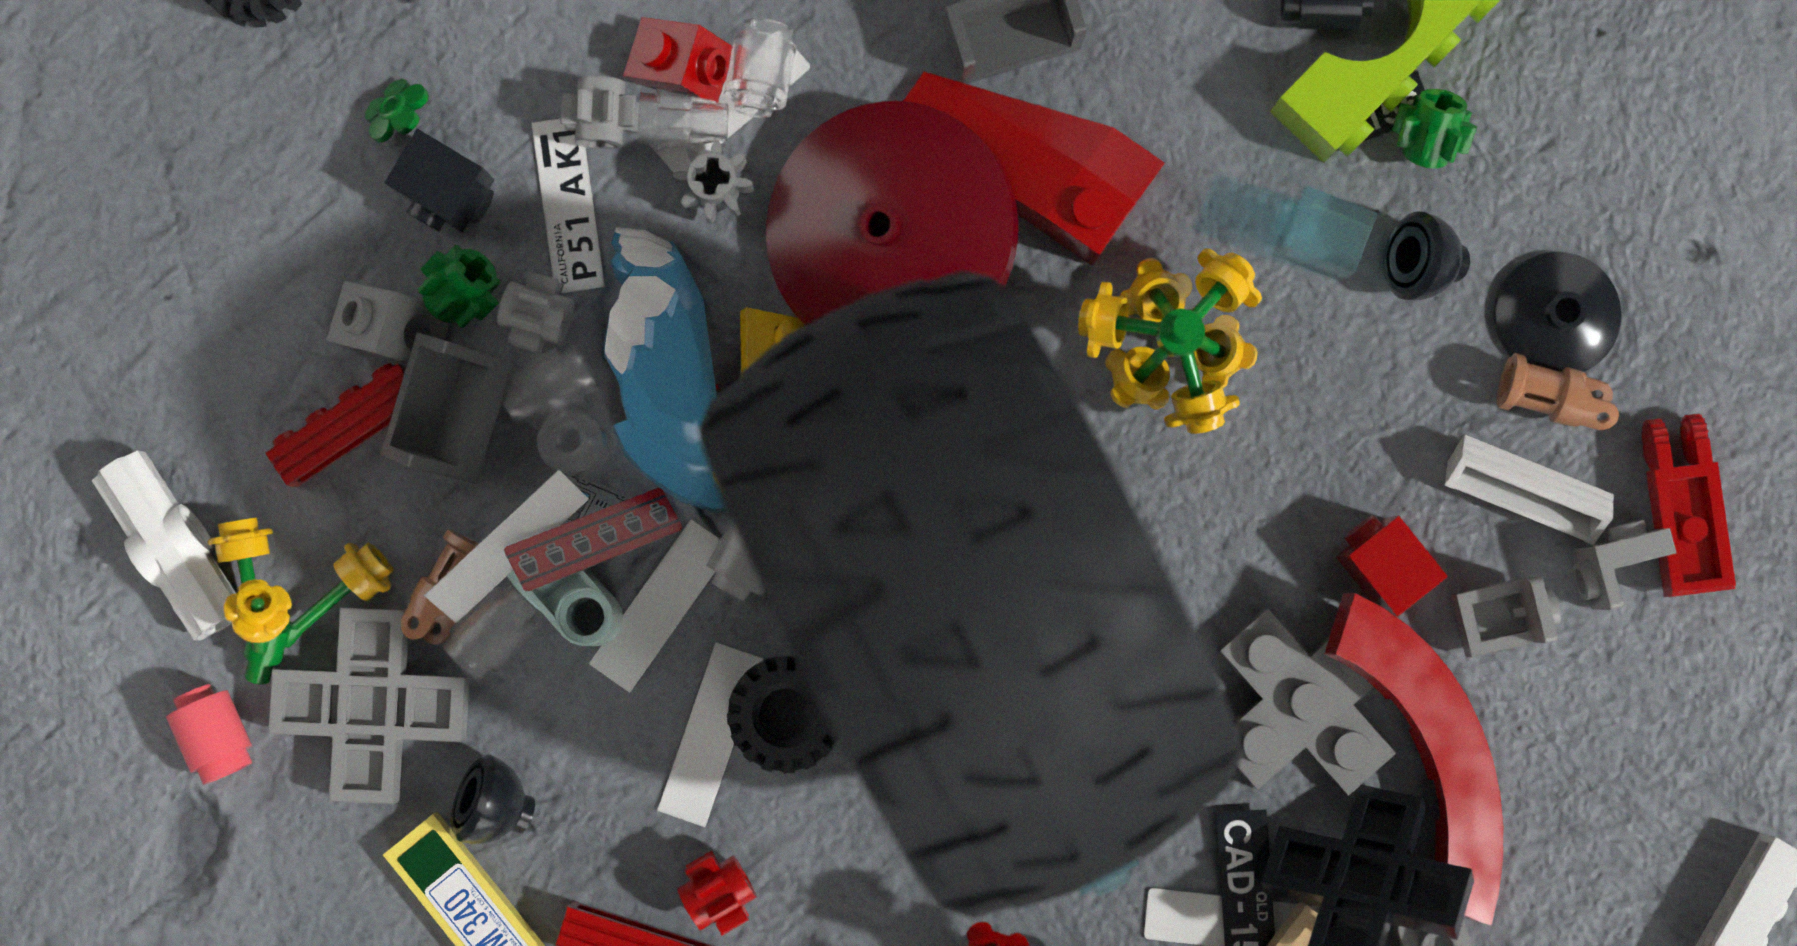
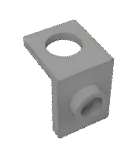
M345 281L341 289L327 341L408 363L411 350L405 344L404 329L412 317L416 315L424 316L430 326V336L442 340L446 339L450 323L443 322L434 317L421 300L394 291Z

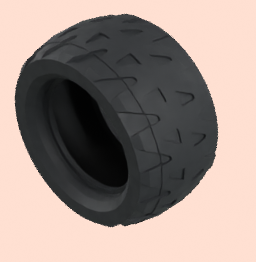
M961 270L928 281L919 279L865 296L784 337L741 373V378L709 403L699 426L700 441L718 491L745 553L805 677L855 772L910 867L931 898L942 910L976 918L1009 907H1013L1016 910L1073 893L1155 851L1200 815L1199 811L1202 807L1229 787L1239 762L1243 758V751L1229 706L1199 636L1148 531L1088 419L1033 327L1010 294L995 278Z

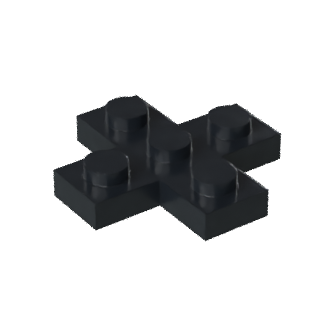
M1360 785L1342 840L1279 826L1261 879V885L1264 893L1267 895L1320 907L1308 946H1385L1391 924L1458 940L1473 888L1474 877L1471 868L1413 856L1426 812L1422 797Z

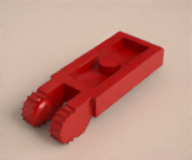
M1699 413L1682 417V421H1680L1683 455L1689 465L1673 467L1671 446L1665 423L1660 418L1645 420L1643 426H1641V441L1643 442L1644 460L1650 471H1646L1653 525L1654 529L1670 528L1677 552L1658 558L1664 597L1735 589L1736 581L1718 462H1713L1710 438L1708 437L1709 431L1705 418Z

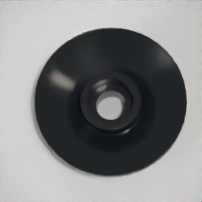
M1543 253L1522 262L1503 281L1494 305L1495 329L1502 346L1509 356L1512 357L1514 353L1521 354L1526 357L1527 363L1560 372L1566 367L1584 372L1596 366L1614 346L1621 327V304L1612 281L1596 264L1572 253ZM1560 300L1570 303L1574 309V317L1570 323L1561 321L1556 315L1555 308Z

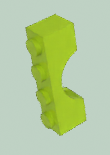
M1407 0L1409 13L1408 27L1400 48L1384 57L1368 61L1347 60L1324 52L1280 97L1270 110V113L1323 163L1337 149L1348 157L1374 130L1365 120L1381 104L1388 111L1392 112L1418 85L1409 75L1424 60L1435 68L1462 40L1453 30L1468 15L1478 24L1500 0Z

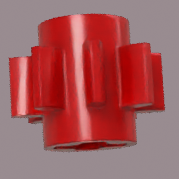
M711 850L685 865V872L690 881L679 886L677 892L686 911L700 931L715 923L720 934L723 936L749 921V913L744 905L756 899L757 895L744 869L734 855L719 863L714 852Z

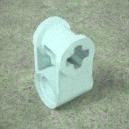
M590 567L529 592L523 590L514 571L507 576L516 589L536 609L541 611L570 643L581 646L605 645L612 641L621 630L623 623L622 608L617 599L594 575ZM594 599L603 609L604 620L597 632L592 635H585L576 625L575 616L577 609L582 603Z

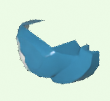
M616 227L611 241L616 254L610 263L615 279L622 286L619 298L610 310L601 354L603 361L606 358L619 383L622 405L627 420L614 424L613 431L626 459L646 478L675 499L713 513L727 511L709 468L699 436V426L709 403L717 397L704 307L705 299L673 241H667L646 230Z

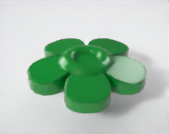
M405 79L396 80L386 87L384 99L378 97L369 104L365 112V119L370 123L368 132L373 140L378 143H384L392 137L395 130L401 135H406L417 126L420 118L415 110L422 108L429 98L428 91L421 84L411 85Z

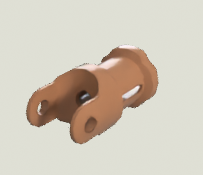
M1517 353L1509 357L1504 366L1496 396V405L1500 409L1509 410L1513 406L1548 414L1550 422L1573 427L1581 425L1596 430L1611 428L1619 418L1618 408L1611 403L1613 392L1609 384L1601 380L1589 378L1581 370L1570 367L1564 368L1561 372L1527 363L1526 357ZM1599 390L1602 392V395L1599 398H1594L1591 393ZM1602 412L1608 413V417L1605 420L1597 419L1598 414Z
M447 529L443 536L447 544L429 576L420 577L410 597L411 602L402 616L401 630L407 638L416 640L423 637L429 644L440 645L449 638L457 624L424 596L479 544L451 529ZM417 618L419 621L418 627L412 629L411 621ZM440 624L441 632L435 635L433 629L435 625Z

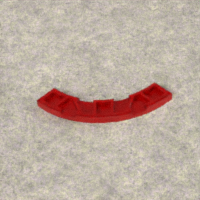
M1343 593L1324 654L1348 666L1366 679L1385 699H1391L1411 726L1408 731L1421 756L1428 780H1434L1439 803L1440 819L1435 820V861L1472 869L1474 884L1464 917L1492 926L1501 882L1504 825L1496 770L1483 728L1467 695L1455 676L1426 641L1411 627L1385 608L1356 593Z

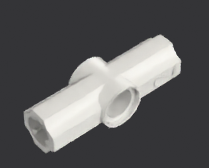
M137 450L127 456L115 459L100 469L99 474L92 482L128 537L124 541V546L131 562L148 582L161 588L193 640H203L231 625L232 622L227 621L224 617L223 606L226 598L230 594H236V592L210 554L214 551V545H208L207 543L211 537L195 514L186 506L178 504L146 452Z

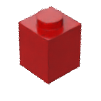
M1375 515L1366 518L1344 536L1349 546L1336 556L1370 601L1385 608L1396 617L1400 616L1448 577L1400 516L1387 517L1381 521Z

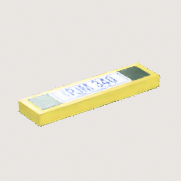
M438 812L428 817L383 854L455 946H545L466 846L455 839L452 829Z

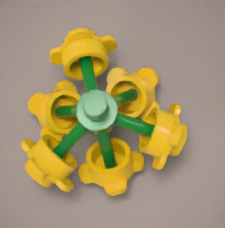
M1209 248L1203 249L1197 257L1203 269L1196 276L1195 285L1202 299L1192 310L1184 309L1186 297L1192 292L1190 278L1185 273L1173 274L1163 269L1159 260L1148 258L1137 265V277L1129 289L1122 291L1119 296H1113L1111 282L1103 281L1096 298H1086L1078 315L1079 335L1081 337H1088V357L1097 358L1101 346L1115 348L1106 357L1105 365L1112 372L1114 387L1110 391L1111 398L1117 405L1123 408H1128L1133 403L1148 404L1155 410L1163 408L1170 398L1169 392L1165 388L1170 379V370L1165 359L1168 356L1181 359L1187 386L1172 393L1171 399L1175 413L1165 416L1164 422L1165 426L1170 428L1185 425L1187 432L1191 434L1207 433L1221 427L1225 423L1223 414L1230 409L1238 407L1240 401L1236 395L1225 396L1223 388L1228 384L1229 377L1241 368L1249 369L1253 367L1258 356L1256 347L1251 343H1246L1238 332L1239 322L1236 318L1230 315H1221L1214 320V323L1206 325L1202 321L1213 307L1223 312H1233L1242 303L1253 308L1262 300L1261 293L1253 284L1255 272L1246 259L1235 253H1226L1224 256L1218 255ZM1138 314L1142 319L1130 318L1129 315ZM1127 331L1154 335L1159 346L1156 350L1143 346L1135 347L1127 353L1118 349L1121 347ZM1198 369L1203 372L1202 381Z

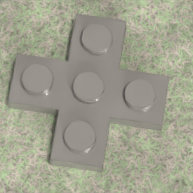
M340 608L336 671L272 669L268 734L333 737L329 801L395 804L399 802L403 740L466 741L470 677L406 674L408 638L401 630V619L406 610Z
M1267 608L1261 610L1217 649L1222 657L1259 697L1234 719L1243 751V758L1240 760L1237 769L1258 790L1304 749L1342 793L1349 796L1396 754L1354 706L1373 686L1345 664L1324 654L1329 636L1308 654Z

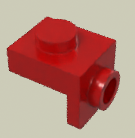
M641 17L623 76L638 85L686 92L704 104L716 105L719 101L724 82L729 75L734 49L730 44L699 24Z

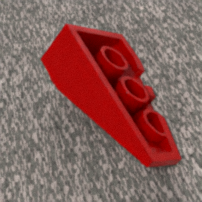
M925 71L903 100L904 102L918 103L943 111L975 132L990 147L1003 166L1013 189L1018 215L1092 267L1165 164V162L1114 127Z

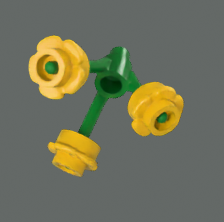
M257 517L218 524L220 537L210 538L207 542L208 545H215L218 563L237 560L241 585L238 587L236 594H230L226 598L223 611L225 619L232 622L233 631L240 638L246 640L243 655L248 660L244 677L253 684L263 685L269 683L272 669L282 662L285 648H290L306 629L351 591L362 600L369 601L379 591L384 593L391 589L387 576L393 572V567L383 553L371 543H366L359 549L356 544L349 542L344 545L346 553L333 563L334 569L342 581L294 622H289L290 616L287 610L291 608L292 603L287 591L279 585L271 587L265 580L256 579L252 557L270 554L267 535L273 534L271 528L259 530Z

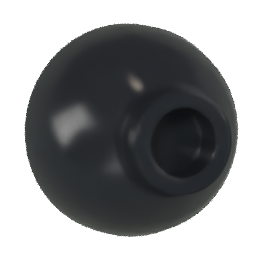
M1422 211L1412 212L1398 222L1387 239L1383 254V270L1387 285L1395 296L1403 300H1423L1434 297L1450 287L1453 282L1462 280L1470 267L1469 251L1464 245H1461L1452 227L1439 217Z
M487 754L477 759L469 767L458 787L450 819L454 837L459 842L484 844L498 840L511 831L521 834L528 828L535 811V798L524 793L521 780L509 765L501 759Z

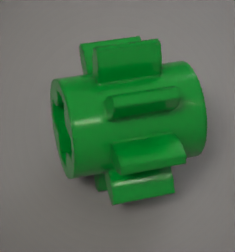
M1427 89L1422 91L1420 95H1415L1412 105L1407 103L1400 104L1392 131L1400 134L1397 145L1403 147L1402 153L1407 160L1421 167L1436 169L1446 166L1448 162L1453 163L1457 153H1469L1478 126L1469 123L1472 112L1467 110V103L1462 97L1443 89Z
M455 244L446 255L436 251L420 269L427 279L417 289L418 293L422 294L427 310L443 322H457L460 328H464L474 317L482 321L499 303L491 293L501 284L500 279L497 278L496 270L491 261L476 250L461 249L459 245Z

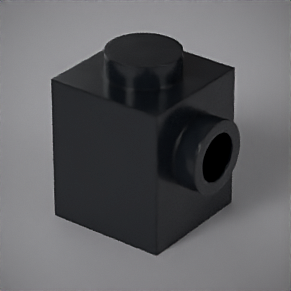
M417 128L384 181V184L411 202L406 213L437 232H440L443 225L447 223L463 233L470 221L477 223L488 210L494 196V191L490 187L495 179L482 166Z

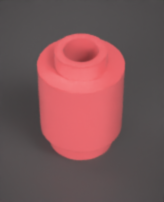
M207 684L173 699L177 710L166 716L167 722L190 773L198 772L203 785L226 777L253 763L247 751L248 748L252 747V743L228 690L214 693L211 684Z

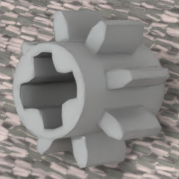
M586 76L578 79L577 94L562 93L560 124L565 125V130H575L576 145L592 149H618L623 146V132L638 133L640 103L636 102V96L625 95L626 83L624 81L605 76Z
M714 140L711 152L700 155L689 147L686 151L691 163L687 172L678 171L673 173V178L677 184L690 187L691 189L680 201L683 208L687 211L700 204L704 207L707 222L711 224L716 219L717 211L727 208L732 214L739 216L741 212L736 202L739 192L749 193L754 191L752 181L747 178H738L736 175L747 163L745 156L740 153L728 160L723 156L719 140ZM712 170H720L728 184H719L715 194L708 195L703 184L699 181L710 180Z
M530 271L526 285L513 281L507 285L500 302L497 325L498 327L511 330L508 343L513 344L514 347L538 354L543 353L546 341L557 345L563 343L570 327L574 310V300L560 296L564 284L559 283L557 279Z

